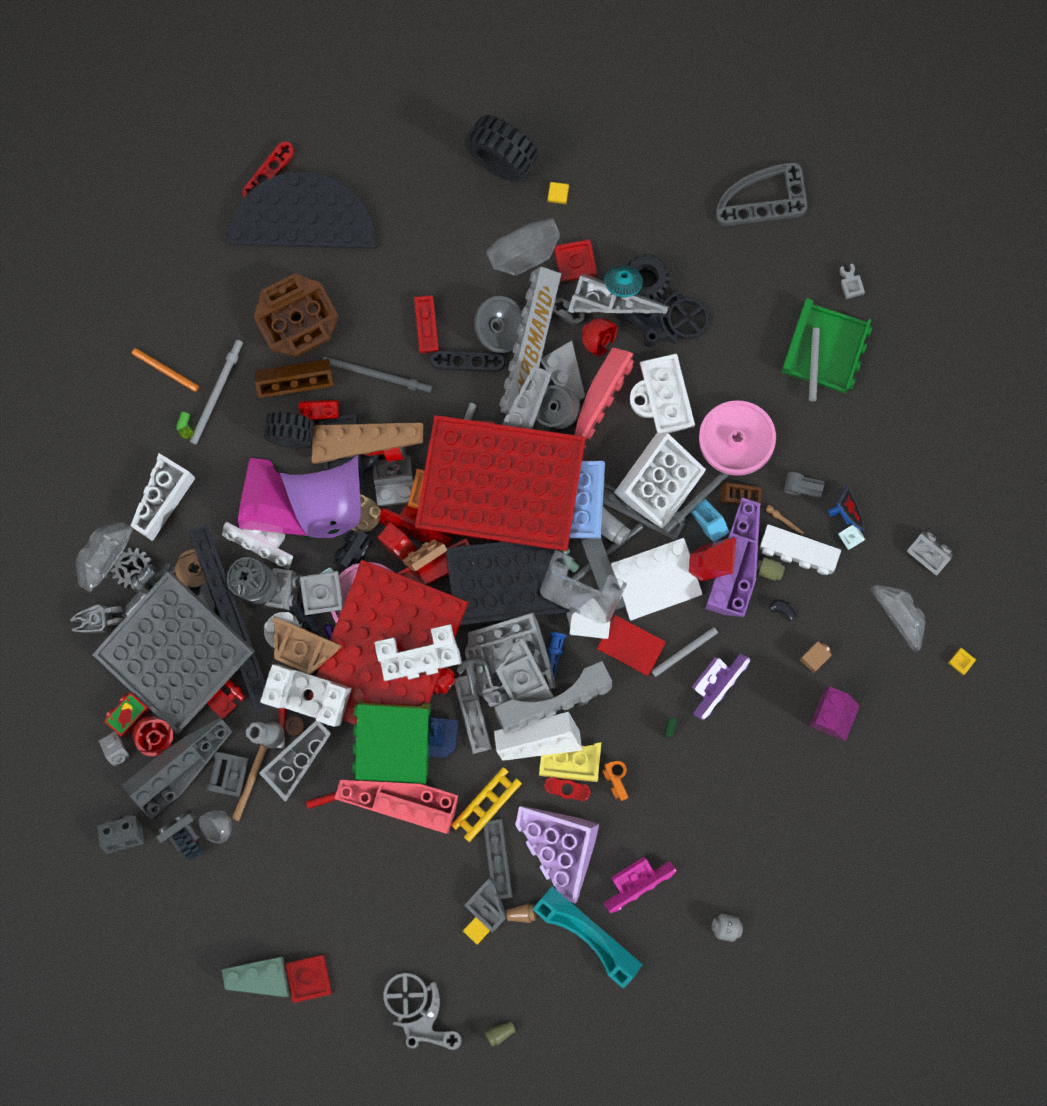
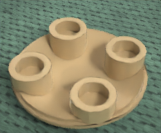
M360 495L361 517L358 525L352 530L367 532L375 528L379 523L381 510L372 499Z

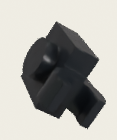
M303 602L292 606L298 623L304 624L303 629L312 633L318 632V627L314 622L317 619V615H305Z

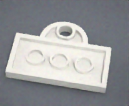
M677 354L640 362L644 380L637 383L631 391L630 405L633 411L641 417L653 418L657 434L671 433L695 427ZM638 396L645 399V403L641 406L634 402V399Z

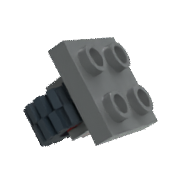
M185 811L175 818V824L172 825L169 822L158 830L160 834L156 837L159 842L162 843L169 838L178 852L182 851L189 861L204 852L200 842L197 840L199 836L190 824L197 818L193 811L191 813Z

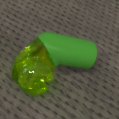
M181 412L176 429L182 438L190 439L193 436V430L187 424L190 414Z

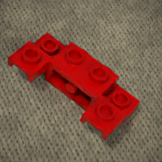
M464 539L448 548L470 545L467 539ZM444 552L416 571L408 567L397 574L430 586L448 577L446 554Z

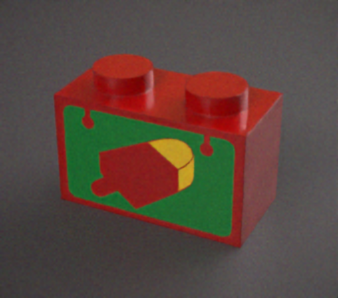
M131 692L121 697L119 700L120 704L115 709L112 708L106 714L107 718L104 720L109 727L123 738L150 711Z

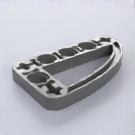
M797 163L776 165L752 173L739 180L721 197L716 210L717 222L722 226L803 216L807 210V199L801 166ZM791 169H794L796 172L794 181H792V173H789ZM784 174L788 199L725 207L729 200L745 187L763 179ZM794 185L799 186L801 192L794 194L791 192V187ZM788 204H790V208H793V209H791V211H790L791 213L788 212V211H789V206H788ZM796 204H799V206L802 207L801 211H798L797 208H794ZM781 205L785 208V212L778 214L775 211V207ZM758 208H764L767 214L759 216L756 211ZM745 210L748 212V217L742 219L739 217L738 212ZM733 211H735V220H733V216H731L733 214ZM723 213H726V216H729L727 220H724V218L721 217Z

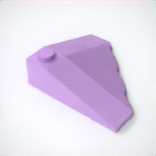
M519 806L515 825L519 831L523 830L528 839L526 844L532 855L537 854L542 863L540 868L547 880H552L556 890L572 903H577L596 842L599 824L577 817Z

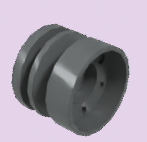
M243 557L235 561L227 573V584L232 593L253 604H262L268 601L277 589L278 580L275 572L270 567L251 557Z

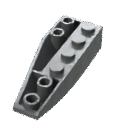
M221 718L203 726L151 760L127 780L122 787L152 820L186 790L232 731Z

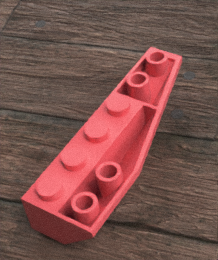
M617 348L611 349L587 392L579 414L575 436L591 439L595 432L593 427L596 422L600 423L605 415L603 410L606 406L610 407L614 400L612 395L615 390L619 391L624 383V375L628 376L633 368V353Z
M340 780L334 799L449 834L455 815L458 795L422 784Z

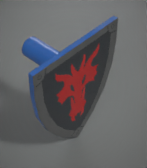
M847 485L837 502L838 506L829 509L828 513L831 517L840 513L847 525L852 524L864 531L865 526L861 510Z

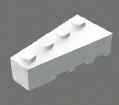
M160 453L157 456L155 468L152 469L150 474L151 478L148 486L145 487L143 492V499L139 503L131 523L132 528L151 541L154 540L195 480V477L189 471Z
M569 712L539 719L533 725L528 726L527 724L520 727V730L515 733L509 732L505 734L503 729L494 731L496 751L502 760L582 750L580 731Z

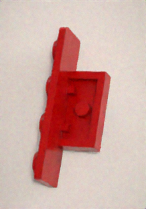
M408 502L400 515L382 508L379 523L385 526L391 523L402 533L421 542L429 543L435 539L436 542L443 543L446 548L450 547L452 538L439 532L415 528L418 509L408 507Z

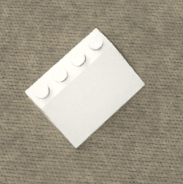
M659 433L654 436L614 493L628 506L660 528H663L669 523L706 469L668 433Z
M684 538L611 564L630 621L702 595L698 578L688 572L690 553Z

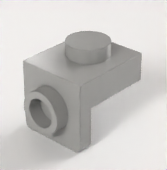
M116 732L99 740L103 753L112 766L121 764L130 758L120 736Z

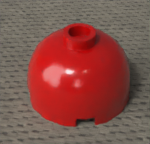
M596 318L586 323L582 329V342L586 350L597 357L603 356L608 351L605 347L609 341L613 344L617 335L618 328L615 323L605 318Z
M148 716L141 719L135 725L132 732L136 748L147 756L162 754V751L171 746L173 740V731L169 724L156 716Z

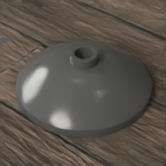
M495 296L488 298L479 306L474 321L475 331L478 339L487 349L496 353H506L513 350L514 344L518 341L519 337L517 330L523 320V317H521L522 310L517 303L504 296Z

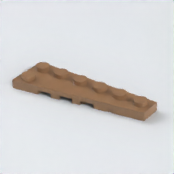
M423 424L314 425L311 463L318 464L344 457H354V455L423 443Z

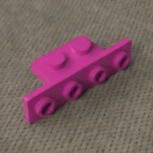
M642 857L611 877L620 893L604 902V905L610 913L619 911L625 904L638 899L647 890L655 888L658 883L671 878L677 870L669 861L653 871L647 859Z

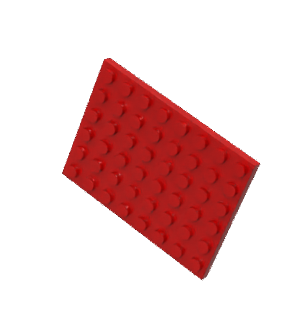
M434 415L415 528L568 551L586 437Z
M361 560L330 639L342 645V647L319 667L316 677L352 688L342 720L357 724V717H354V707L358 705L360 699H363V703L422 706L423 703H430L443 668L438 669V673L427 675L426 672L419 673V677L414 679H408L406 676L384 681L381 663L378 662L374 642L395 638L398 653L434 645L431 629L446 625L452 626L455 638L469 602ZM310 690V693L308 695V701L312 700L314 697V693L312 690Z

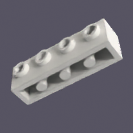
M767 525L759 549L763 550L762 553L765 555L780 556L781 560L789 563L792 561L797 562L800 567L805 569L812 567L817 569V572L822 575L834 572L841 552L838 548L771 525Z

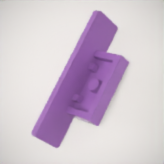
M739 654L731 666L727 667L719 658L715 657L692 686L704 698L693 714L702 720L708 717L717 702L723 699L728 688L734 685L739 674L747 668L751 659Z

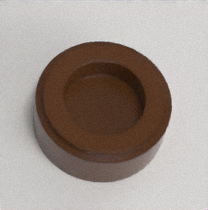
M292 716L287 719L285 729L290 735L298 736L303 733L305 723L300 717Z

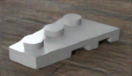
M572 341L541 358L540 363L544 369L552 372L550 379L554 385L572 390L578 396L580 402L585 399Z

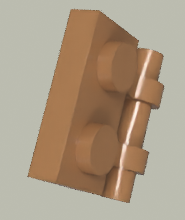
M434 539L429 543H424L417 551L410 552L408 557L402 561L405 566L416 571L446 552L447 549L443 543L436 542Z

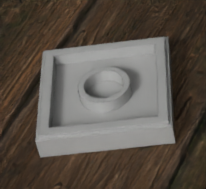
M338 571L300 577L305 615L342 610L343 600Z

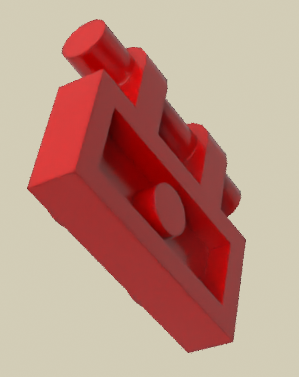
M230 679L224 685L231 693L227 696L220 689L207 703L222 720L237 707L233 702L236 697L240 702L246 698L240 686H236Z

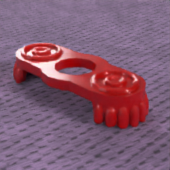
M555 777L547 779L544 785L546 792L559 795L564 799L572 798L585 801L590 797L591 793L590 788L586 784L581 785L571 780H560ZM564 784L572 785L573 792L570 795L563 794L562 786Z

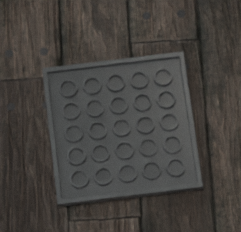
M169 570L92 655L150 710L165 720L176 734H179L255 650Z

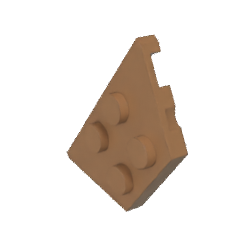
M273 617L275 634H273L275 643L274 657L276 660L300 671L312 674L342 647L338 643L281 618Z

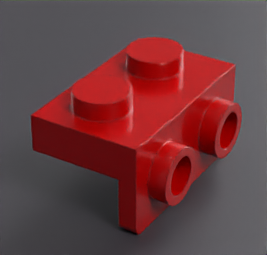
M339 400L299 402V413L310 419L338 418Z

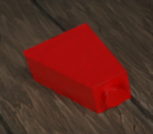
M391 523L378 536L380 544L402 563V560L408 557L410 552L418 550L408 537Z

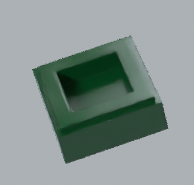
M668 719L664 738L672 739L677 719Z

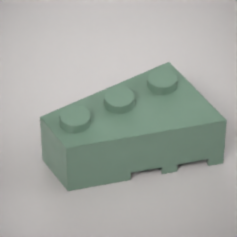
M284 957L222 969L225 990L282 997L291 996Z

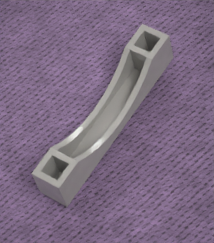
M601 661L585 668L574 685L557 697L539 702H522L512 699L496 706L495 714L505 734L509 732L515 733L520 730V727L527 724L528 726L533 725L541 718L552 717L562 709L568 710L578 702H587L592 699V696L597 694L603 695L609 692L612 688V680Z

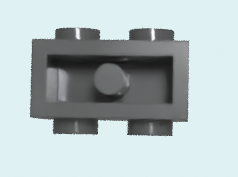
M127 815L116 821L109 820L97 826L100 848L107 854L144 844L142 823L135 815Z

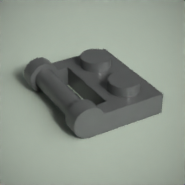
M215 752L210 783L207 784L206 790L240 797L249 759ZM228 760L222 787H219L217 783L222 761Z

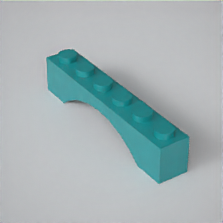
M553 886L532 909L547 923L564 927L582 938L598 955L608 976L622 988L634 978L643 965Z

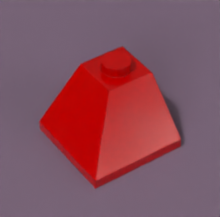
M732 537L699 547L690 554L688 572L701 581L733 574L736 538Z

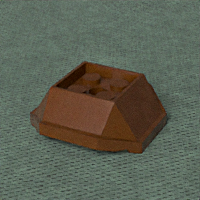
M296 273L262 289L254 314V319L271 352L297 357L329 341L339 318L322 284ZM295 315L302 316L299 321H292Z

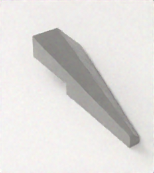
M583 273L580 275L568 312L666 314L669 306L638 294L630 297L616 296L608 291L604 281Z

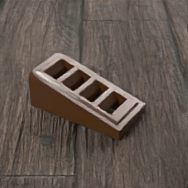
M726 482L721 485L720 503L740 505L741 499L744 498V491H746V499L751 500V491H754V502L760 503L761 506L762 487ZM736 490H739L738 499L736 498Z

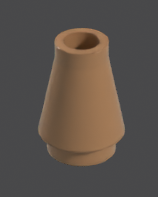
M528 903L507 909V920L526 923L536 921V913L532 910L535 905Z

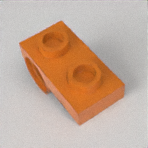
M615 761L604 765L605 770H603V774L606 780H611L613 784L611 791L615 799L619 798L620 801L629 798L620 780L627 771L625 764L621 761ZM614 765L622 767L623 773L620 776L612 773Z

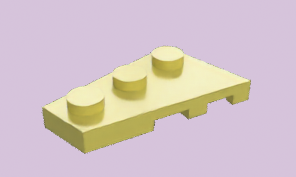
M601 742L590 746H582L581 751L542 755L539 776L597 782Z

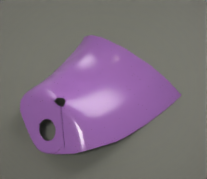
M358 455L342 466L326 471L305 475L280 473L297 520L308 536L332 538L358 525L361 517ZM336 521L337 524L330 525V522ZM339 529L337 533L328 534L330 530Z

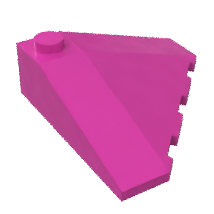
M250 458L239 509V529L308 536L297 520L282 477L273 468V464L266 459Z

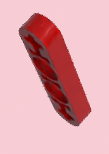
M282 142L275 148L244 187L243 197L248 194V191L255 188L254 183L256 186L260 184L258 182L260 176L265 175L270 179L280 174L294 155V150L290 143ZM288 148L289 153H288V154H287V153H284V154H283L282 160H284V161L282 162L281 159H280V157H281V155H282V149H285V150H286V149ZM273 161L279 163V167L275 170L269 168V164Z

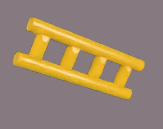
M504 767L501 768L451 824L455 830L461 826L467 832L464 838L469 842L522 784L517 778L513 782L507 779L505 776L508 771ZM499 782L507 788L500 797L492 791ZM486 797L494 803L487 812L479 806ZM473 811L480 817L474 826L466 821Z

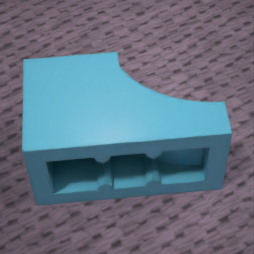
M706 499L690 512L712 542L719 540L729 533L723 517Z

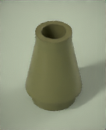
M511 1021L505 1024L490 1027L484 1033L492 1047L494 1045L498 1046L516 1031Z

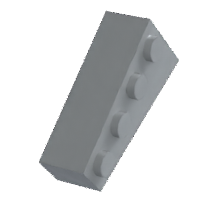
M315 721L259 772L285 802L331 734L319 721Z

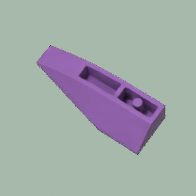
M745 498L741 499L728 537L736 538L734 573L714 579L705 609L722 615L745 616L756 582L760 503Z

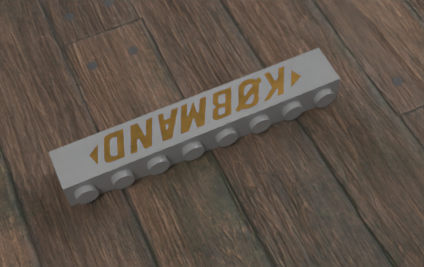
M539 267L531 273L530 282L532 283L526 293V306H524L521 313L523 320L517 330L519 337L513 347L514 357L508 367L510 374L504 384V389L506 390L505 395L500 400V413L506 415L509 413L533 366L539 368L561 277L559 272Z

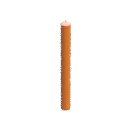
M135 348L132 351V355L192 391L196 392L199 385L139 349Z

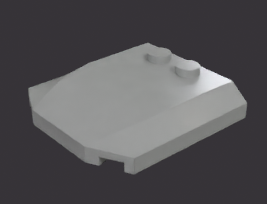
M534 613L468 633V644L465 650L466 659L478 657L490 663L489 667L474 664L473 668L479 695L488 702L490 707L500 704L496 703L495 695L507 693L503 685L498 687L491 680V676L496 672L495 668L521 636H523L526 642L531 641L534 644L535 653L533 657L549 688H556L555 677Z

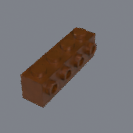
M330 359L256 370L255 386L258 398L333 386Z

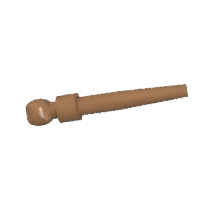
M771 505L766 506L765 511L769 514L771 513L775 519L778 518L799 534H804L803 531L782 516L779 511L774 510Z

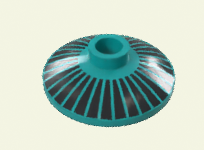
M629 266L613 267L605 275L604 282L609 292L619 297L633 296L642 287L640 273Z

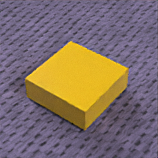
M550 182L548 202L566 204L569 184Z
M960 648L948 664L962 675H965L976 659Z
M476 917L463 930L476 944L490 931Z

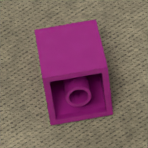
M828 687L821 695L809 727L846 742L860 705L849 694Z

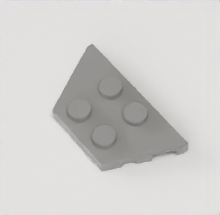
M521 636L495 668L511 700L522 702H539L555 698L525 639Z

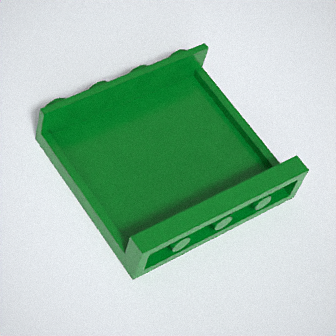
M806 298L781 372L810 382L812 328H820L817 384L846 394L848 389H852L856 378H853L854 371L858 372L861 361L858 360L859 356L864 354L867 346L864 341L866 336H870L873 327L870 326L871 319H868L866 322L814 305V300Z
M360 699L358 705L354 707V717H357V724H354L353 735L357 736V741L353 744V754H356V761H353L352 773H355V780L426 784L428 779L431 703H423L422 706L363 703V699Z

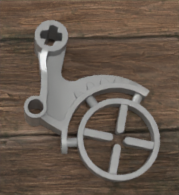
M409 973L398 974L389 980L384 989V1002L387 1009L398 1017L397 1022H393V1025L404 1028L407 1036L406 1044L409 1048H417L419 1041L441 1045L450 1050H456L461 1046L462 1039L457 1032H435L432 1029L440 1006L439 991L435 982L425 986L419 977ZM400 977H403V991L405 993L408 991L407 977H412L419 981L424 990V993H409L408 996L410 998L424 997L421 1007L412 1014H408L407 999H404V1015L392 1010L387 1000L388 998L403 997L402 994H387L390 985ZM432 990V1003L426 1012L424 1007L428 998L427 991ZM419 1013L423 1015L422 1018L415 1022L402 1023L403 1018L414 1017ZM451 1035H455L454 1038H458V1042L454 1043L453 1047L450 1046V1043H447V1039H450ZM411 1039L416 1040L414 1046H411L409 1043Z

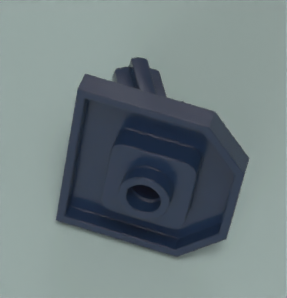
M430 717L429 757L446 758L456 749L458 720Z

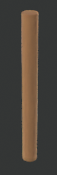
M260 745L232 819L239 821L268 749L265 746Z

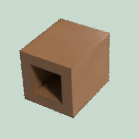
M818 641L799 660L814 673L832 654L830 653V648L825 643Z

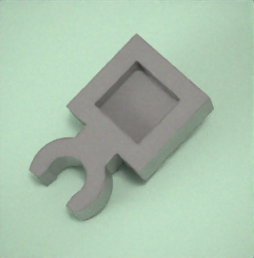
M853 264L849 266L850 272H845L843 266L840 268V274L845 278L841 280V286L846 299L864 295L865 293L860 275L854 276L853 274L855 271Z

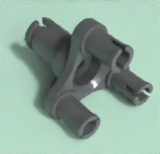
M166 563L157 573V569L153 565L148 564L139 575L133 577L131 583L137 594L122 609L121 613H123L124 619L167 571L170 570L173 574L175 573L173 566L169 569L171 565Z

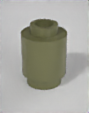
M765 557L762 560H758L757 575L773 581L781 580L785 566L781 565L780 562Z

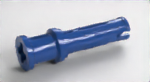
M550 632V643L546 651L554 677H556L559 657L563 654V641L567 635Z

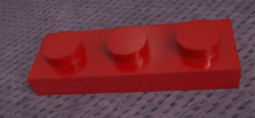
M433 295L414 297L420 353L438 352Z

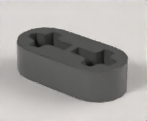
M563 298L555 299L552 311L555 316L574 326L582 324L584 312H570L572 314L579 313L580 319L576 318V320H573V316L568 312L570 302ZM561 303L563 304V309L567 311H564L562 309L557 311L555 305H560Z

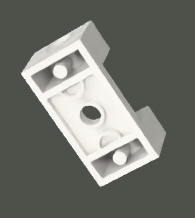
M277 664L271 667L261 703L276 708H287L314 717L316 721L331 726L341 725L352 688ZM307 689L312 690L314 693V697L310 701L304 697Z

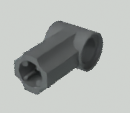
M788 472L784 492L792 495L804 494L821 498L824 481L807 478L800 473Z

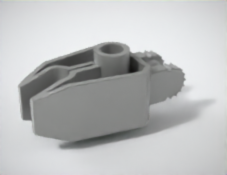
M97 604L77 613L70 619L71 622H83L81 626L73 628L72 631L82 633L112 632L114 625H118L123 621V618L113 619L112 616L113 613L122 611L121 606L108 607Z

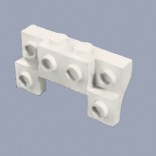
M446 625L431 629L434 645L398 653L395 638L374 642L378 662L381 663L384 681L406 676L408 679H414L419 677V673L426 672L427 675L438 673L440 668L462 664L452 626Z

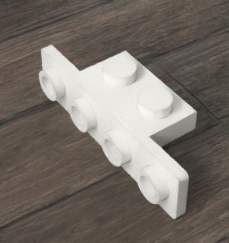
M228 522L224 524L222 536L226 537V539L259 554L262 558H266L280 567L286 569L291 567L293 556L278 549L285 539V534L247 529L241 530Z

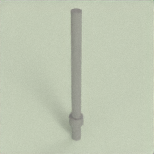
M236 340L231 352L227 354L224 368L191 437L190 442L195 445L198 443L233 364H236L239 358L237 355L243 345V342Z

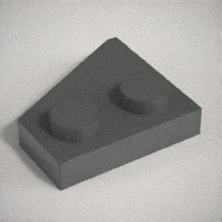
M491 877L464 905L492 933L507 918Z

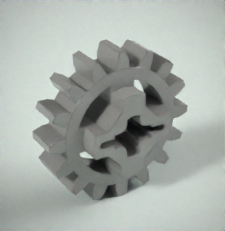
M128 548L127 553L121 550V556L115 555L117 562H111L115 566V568L111 569V572L116 573L112 578L114 580L119 579L118 585L124 584L125 589H128L131 585L132 589L135 590L131 580L135 575H139L152 560L150 557L145 558L147 553L142 552L140 554V549L136 548L135 552H133L132 548ZM140 559L144 563V568L140 566ZM134 566L138 570L129 571L126 567L129 568ZM120 569L123 570L125 573L124 579L121 576Z

